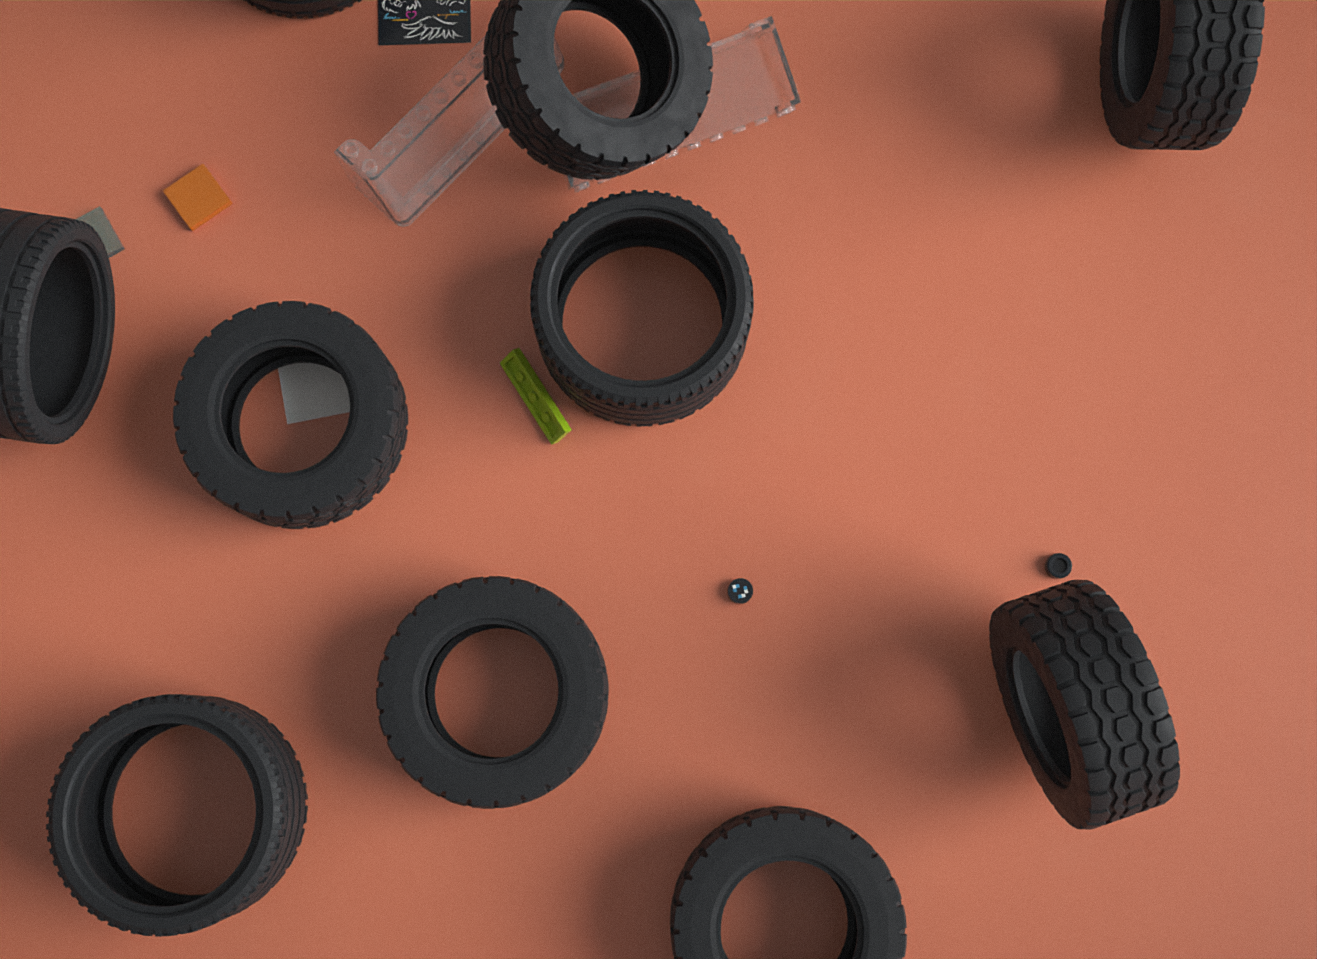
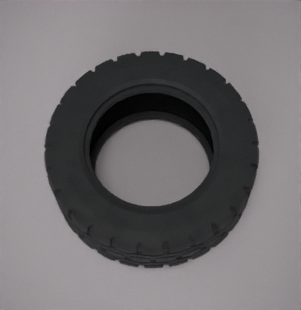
M500 0L488 24L483 54L486 55L483 58L484 78L488 81L486 88L492 106H496L497 110L495 113L503 128L510 130L509 136L521 149L526 148L528 150L527 154L540 164H548V168L553 171L579 179L602 180L615 178L617 175L622 176L676 149L697 125L709 98L707 95L710 93L713 72L710 71L713 67L712 47L707 46V43L710 41L705 21L699 20L702 14L695 0ZM581 10L597 14L614 24L629 41L639 64L640 91L637 103L628 118H610L597 114L581 104L566 87L558 71L554 56V34L562 12Z
M1107 0L1101 32L1100 88H1102L1101 100L1105 120L1115 141L1122 146L1136 150H1204L1220 144L1222 140H1225L1243 113L1242 108L1246 106L1251 93V84L1254 83L1258 68L1257 59L1261 53L1263 39L1261 32L1264 28L1265 18L1264 0Z
M277 301L257 305L256 309L250 307L232 315L233 319L230 321L226 319L211 330L212 334L209 337L205 336L193 350L194 356L189 357L181 372L183 378L178 381L175 391L174 402H176V406H173L174 428L177 429L175 437L181 454H184L183 461L192 476L197 478L200 486L223 505L265 525L286 529L316 528L328 525L331 521L335 523L352 515L355 509L359 511L374 499L373 495L375 493L379 494L390 480V474L396 471L402 457L400 453L405 448L408 434L406 429L408 425V406L405 404L404 388L393 365L373 338L347 316L337 311L332 312L328 307L314 303L306 305L302 301H282V304H279ZM295 363L318 364L339 373L345 381L348 390L350 414L346 430L333 451L315 465L296 472L275 473L257 468L244 450L240 436L241 411L252 388L270 372Z
M482 576L465 579L460 583L455 582L437 590V593L433 596L429 595L414 607L415 610L412 613L409 612L396 628L395 635H392L383 653L385 654L384 660H381L378 670L377 681L379 684L378 688H376V705L380 713L378 718L382 733L388 740L387 745L397 761H400L401 767L413 780L422 784L423 788L438 797L441 796L445 800L458 805L480 809L507 808L530 802L552 791L571 777L586 761L600 737L607 714L609 695L608 675L602 652L594 635L578 613L553 592L526 580L504 576H489L485 578ZM488 629H511L534 638L549 655L558 680L557 705L547 729L528 748L507 757L483 756L467 750L457 743L444 728L435 702L437 676L447 655L465 638Z
M1070 580L1030 595L1004 602L991 614L989 623V641L992 650L993 666L996 671L995 675L1003 697L1002 700L1028 765L1031 766L1037 782L1042 786L1044 794L1050 803L1054 805L1059 815L1072 827L1089 830L1130 817L1136 813L1147 811L1150 808L1161 806L1169 801L1176 793L1179 785L1178 780L1180 779V764L1178 762L1180 758L1178 743L1175 740L1174 724L1168 712L1169 707L1162 687L1159 686V679L1151 660L1147 658V652L1138 635L1134 633L1133 626L1123 611L1120 612L1119 606L1111 596L1107 595L1105 590L1092 581Z
M790 806L764 807L745 812L742 815H737L727 820L717 829L715 828L698 847L693 850L685 862V866L681 870L675 885L670 909V933L674 959H728L721 942V920L729 896L737 884L749 873L766 864L779 861H798L813 865L828 873L837 884L847 910L846 939L837 959H902L905 957L907 934H905V928H907L904 905L901 904L902 897L895 879L891 876L888 866L873 847L860 835L842 823L809 809Z

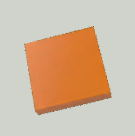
M201 164L163 190L192 231L233 204L204 164Z

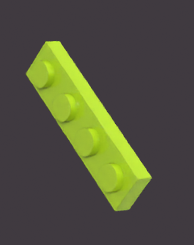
M513 349L500 362V365L551 445L558 443L572 429L521 349Z

